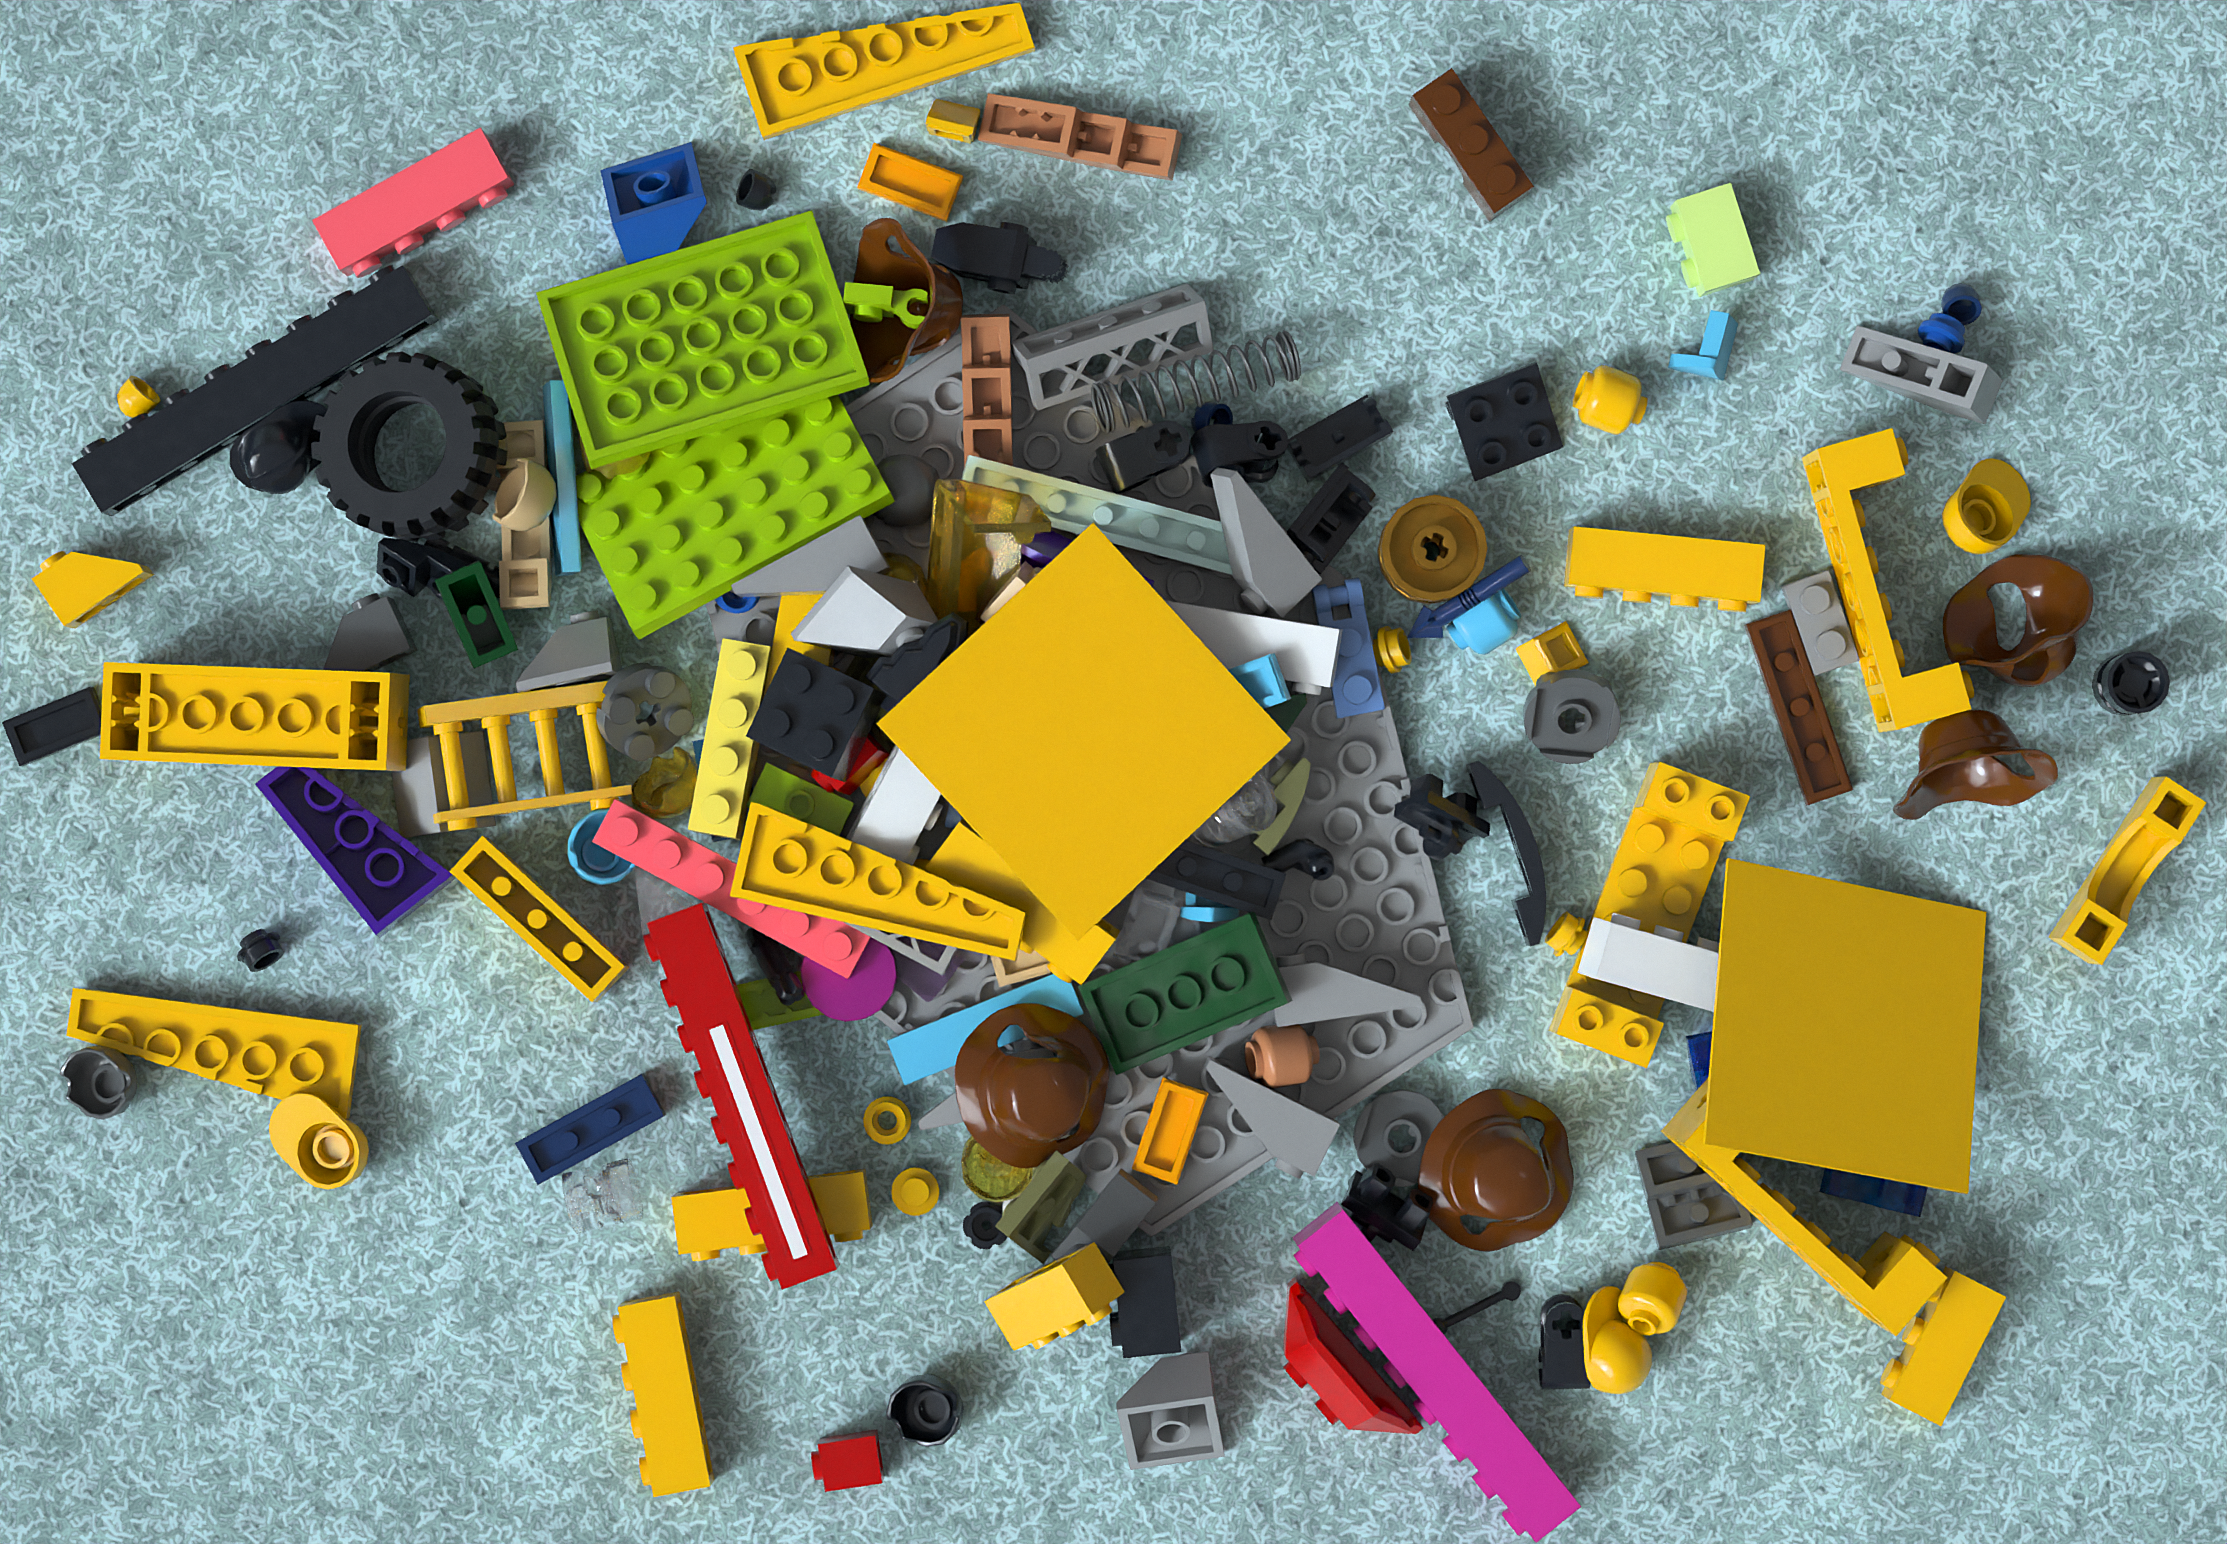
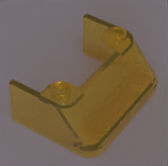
M938 479L935 483L926 600L938 620L952 612L969 622L967 639L985 623L980 617L989 601L1020 568L1022 544H1030L1035 534L1051 532L1052 522L1041 510L1040 505L1029 494L962 479Z

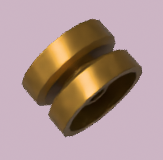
M1430 495L1414 498L1397 509L1381 531L1377 554L1380 571L1393 590L1407 600L1429 605L1449 601L1471 587L1483 570L1488 548L1484 528L1471 509L1457 499ZM1432 542L1438 546L1439 556H1436L1434 560H1427L1425 558L1427 550L1423 548L1425 543Z

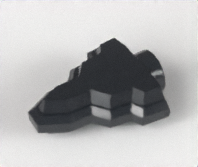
M952 612L930 625L919 642L902 644L891 658L880 657L865 675L871 683H874L887 695L880 706L889 712L965 642L968 637L969 622Z

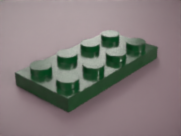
M1254 911L1078 986L1116 1075L1293 1001Z

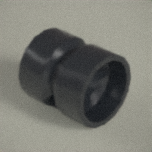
M2142 651L2110 656L2100 663L2094 672L2092 681L2094 697L2099 705L2111 714L2121 716L2154 710L2166 698L2170 685L2168 670L2162 661L2151 653Z

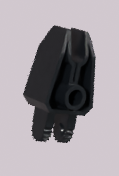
M961 222L936 229L931 257L960 277L988 282L987 289L995 292L1015 294L1016 288L1028 289L1030 280L1046 283L1050 281L1052 284L1053 282L1058 284L1059 281L1063 282V279L1067 278L1066 274L1069 273L1067 261L1063 260V257L1060 254L1058 255L1057 251L1037 246V242L1028 234L1029 228L1023 225L1000 222V227L996 228Z

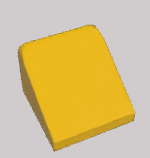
M936 99L927 115L925 123L927 131L931 135L971 144L975 139L980 109Z
M1566 621L1516 648L1535 686L1537 679L1542 674L1570 669L1577 670L1589 663Z

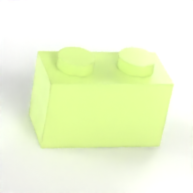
M1731 183L1677 199L1670 206L1672 214L1666 216L1668 230L1674 243L1680 241L1682 243L1687 258L1681 261L1682 273L1688 288L1696 287L1699 297L1752 281L1760 275Z

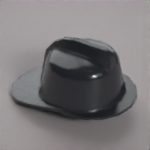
M310 400L291 401L277 408L254 426L245 430L235 439L230 450V467L235 477L246 487L260 492L285 494L295 490L305 481L307 474L322 462L312 458L311 443L320 442L321 432L314 430L313 426L316 415L324 417L327 408L320 403Z

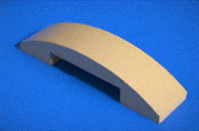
M544 421L503 422L507 437L499 440V448L508 452L506 465H497L500 478L503 480L508 472L517 466L515 461L519 457L540 463L548 470ZM551 513L541 525L528 531H515L501 525L502 561H499L500 608L507 610L550 607L552 586Z

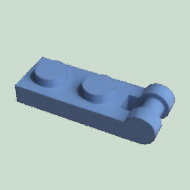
M1359 577L1344 580V585L1327 588L1326 584L1316 585L1311 592L1317 624L1343 629L1334 685L1330 687L1336 719L1384 710L1385 706ZM1348 604L1350 618L1333 621L1331 607Z

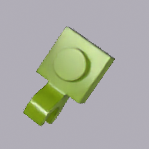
M845 282L843 302L846 312L853 314V318L856 320L880 322L882 317L894 318V314H896L904 325L917 329L925 316L912 315L908 312V308L914 302L928 303V293L922 289L897 291L894 290L893 286Z

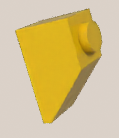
M60 551L41 563L40 568L42 572L33 577L32 580L65 627L76 629L154 574L148 566L72 551L66 554L65 551Z

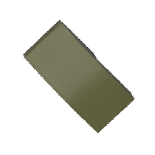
M1304 757L1300 758L1295 764L1288 758L1269 779L1275 785L1269 795L1282 808L1277 813L1270 807L1252 827V830L1258 835L1251 843L1264 855H1269L1279 843L1299 809L1307 786L1311 763Z

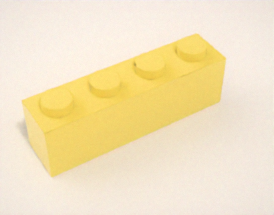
M722 639L688 830L742 841L748 810L746 805L750 799L760 744L746 737V734L763 701L772 651L770 646Z

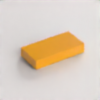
M873 143L857 188L947 222L964 177L950 170Z
M1162 1077L1131 1168L1178 1184L1209 1093Z

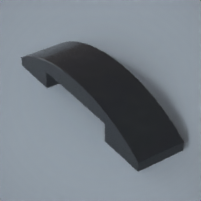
M1480 761L1466 764L1480 809L1484 810L1497 805L1500 806L1529 895L1511 900L1526 946L1531 947L1540 944L1546 914V888L1542 860L1531 827L1513 795L1491 770Z

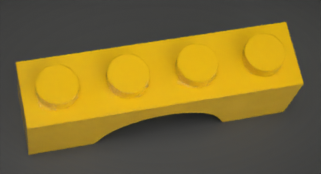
M2167 776L2151 777L2048 938L2085 962L2102 965L2127 927L2130 910L2143 885L2163 858L2182 842L2207 802Z

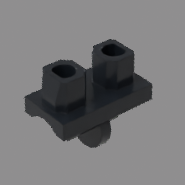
M1426 774L1412 780L1410 798L1395 804L1394 817L1419 830V836L1424 838L1422 843L1423 851L1427 856L1435 860H1441L1450 853L1457 855L1461 852L1463 845L1471 838L1477 836L1485 838L1490 835V823L1477 816V798L1468 793L1460 792L1443 798V780L1433 774Z
M1379 1163L1374 1164L1364 1174L1356 1170L1348 1181L1349 1187L1341 1203L1343 1207L1352 1212L1350 1218L1363 1226L1361 1232L1369 1242L1377 1235L1389 1244L1395 1239L1414 1251L1421 1243L1427 1219L1433 1205V1199L1419 1189H1412L1402 1200L1390 1192L1396 1180L1393 1173Z

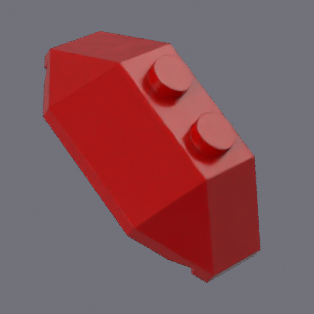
M1294 1277L1287 1286L1283 1343L1284 1355L1289 1360L1283 1368L1301 1389L1307 1384L1314 1389L1321 1397L1314 1404L1332 1425L1340 1420L1348 1430L1404 1434L1419 1433L1423 1426L1417 1417Z

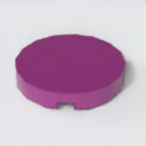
M871 937L850 978L847 979L804 956L801 967L803 990L812 1006L829 1018L844 1022L867 1019L882 1010L893 995L898 979L896 957L890 947Z

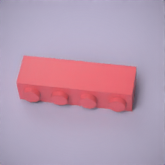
M480 127L312 221L338 269L346 276L355 273L357 278H361L379 269L382 266L380 259L397 250L398 254L402 255L418 248L424 243L422 236L439 227L441 232L458 226L466 219L464 213L481 204L482 208L485 209L498 204L508 196L506 189L514 186V183L489 137Z

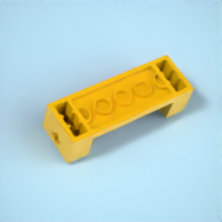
M1893 428L1821 447L1802 457L1852 639L1860 659L1859 664L1879 733L1906 728L1970 710L1969 699L1974 698V688L1969 673L1966 670L1961 671L1958 662L1901 676L1899 668L1905 667L1903 650L1897 639L1891 640L1887 621L1892 620L1890 604L1884 592L1878 594L1873 576L1879 573L1877 558L1872 546L1865 547L1860 528L1866 526L1863 508L1858 499L1852 500L1850 494L1889 483L1906 475L1903 466L1908 465L1909 460L1903 439L1901 437L1895 438Z
M104 662L100 759L406 771L410 675L384 672Z
M1662 762L1650 763L1586 931L1588 934L1593 917L1611 921L1612 914L1617 913L1641 920L1638 930L1653 934L1655 926L1659 925L1683 932L1682 942L1686 943L1724 842L1734 841L1750 796ZM1586 938L1579 948L1548 1031L1647 1068L1664 1025L1663 1022L1657 1021L1665 998L1577 973L1586 945Z
M1707 1078L1661 1132L1867 1319L1897 1336L1947 1279L1935 1267L1941 1260L1919 1241L1916 1243L1906 1234H1903L1899 1239L1885 1231L1858 1262L1846 1253L1842 1254L1832 1245L1828 1249L1827 1246L1832 1241L1830 1237L1811 1221L1807 1222L1798 1214L1793 1217L1792 1213L1797 1208L1780 1192L1770 1189L1763 1182L1758 1185L1756 1182L1761 1178V1175L1742 1158H1736L1740 1153L1739 1151L1703 1145L1708 1090Z

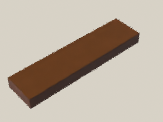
M1790 609L1744 625L1806 806L1852 791L1853 787L1792 610Z

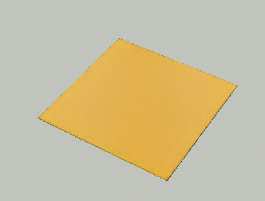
M1094 523L1089 525L876 723L1077 941L1090 931L1291 741L1287 734Z
M1727 858L1703 1145L1968 1194L1986 912Z

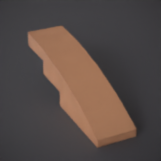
M988 93L978 140L992 145L1098 168L1173 181L1183 134L1174 129L1132 123L1127 118L1082 112L1073 106Z
M1010 313L961 315L964 468L968 455L1014 467ZM966 505V515L1000 514Z

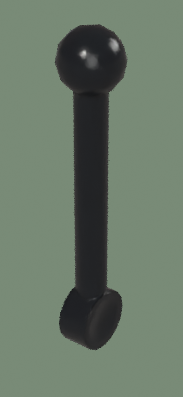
M1508 1281L1503 1284L1501 1291L1445 1319L1434 1318L1433 1321L1442 1333L1446 1334L1448 1327L1504 1299L1510 1301L1518 1299L1521 1294V1288L1517 1283Z

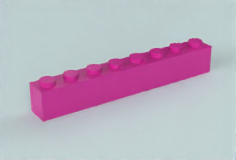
M1338 1202L1334 1203L1292 1237L1300 1249L1293 1255L1311 1278L1319 1272L1330 1287L1323 1292L1340 1315L1347 1310L1352 1313L1360 1323L1353 1330L1370 1352L1377 1347L1381 1349L1389 1359L1383 1365L1385 1371L1400 1389L1409 1384L1419 1397L1412 1403L1430 1426L1438 1420L1449 1434L1442 1439L1443 1443L1459 1463L1466 1458L1471 1461L1478 1470L1472 1476V1479L1489 1500L1497 1494L1508 1508L1501 1515L1518 1536L1527 1531L1537 1543L1581 1508L1575 1497Z

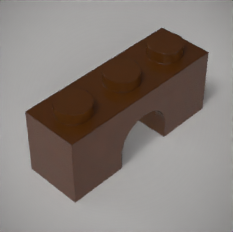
M1452 68L1412 95L1408 104L1434 143L1439 142L1450 154L1462 174L1463 185L1489 222L1530 194L1534 187Z

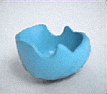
M610 808L592 810L576 823L568 838L567 855L569 864L573 866V871L582 880L599 886L620 882L636 866L592 842Z

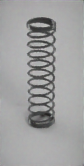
M1283 330L1277 333L1276 338L1267 334L1263 340L1262 347L1256 341L1250 339L1245 345L1244 352L1238 346L1231 345L1227 350L1226 358L1220 351L1213 350L1209 355L1208 363L1200 355H1195L1192 358L1190 368L1182 360H1177L1173 365L1172 374L1165 366L1159 365L1155 370L1154 379L1147 371L1141 370L1137 375L1136 384L1130 377L1122 375L1118 383V390L1108 380H1104L1102 384L1100 382L1097 385L1093 383L1091 387V400L1096 419L1103 432L1106 434L1109 432L1113 433L1115 429V415L1109 394L1105 388V385H1109L1119 402L1124 426L1129 429L1130 420L1122 394V385L1125 379L1133 388L1137 396L1141 418L1147 423L1148 413L1140 389L1142 374L1152 384L1160 415L1165 418L1167 414L1166 407L1159 390L1160 369L1164 370L1173 385L1178 410L1183 413L1185 410L1184 402L1177 385V366L1179 364L1188 373L1191 379L1195 402L1201 408L1203 405L1202 396L1195 379V361L1197 359L1206 368L1209 374L1213 397L1219 403L1221 395L1212 369L1213 356L1215 354L1225 364L1231 392L1237 398L1239 395L1238 385L1230 364V356L1233 349L1243 359L1248 385L1251 391L1255 393L1257 384L1248 360L1250 344H1253L1260 352L1268 385L1273 388L1275 379L1270 362L1266 356L1268 339L1274 341L1276 345L1278 360L1286 380L1289 382L1298 381L1301 376V364L1296 344L1289 332ZM1285 345L1290 356L1291 366L1286 355Z

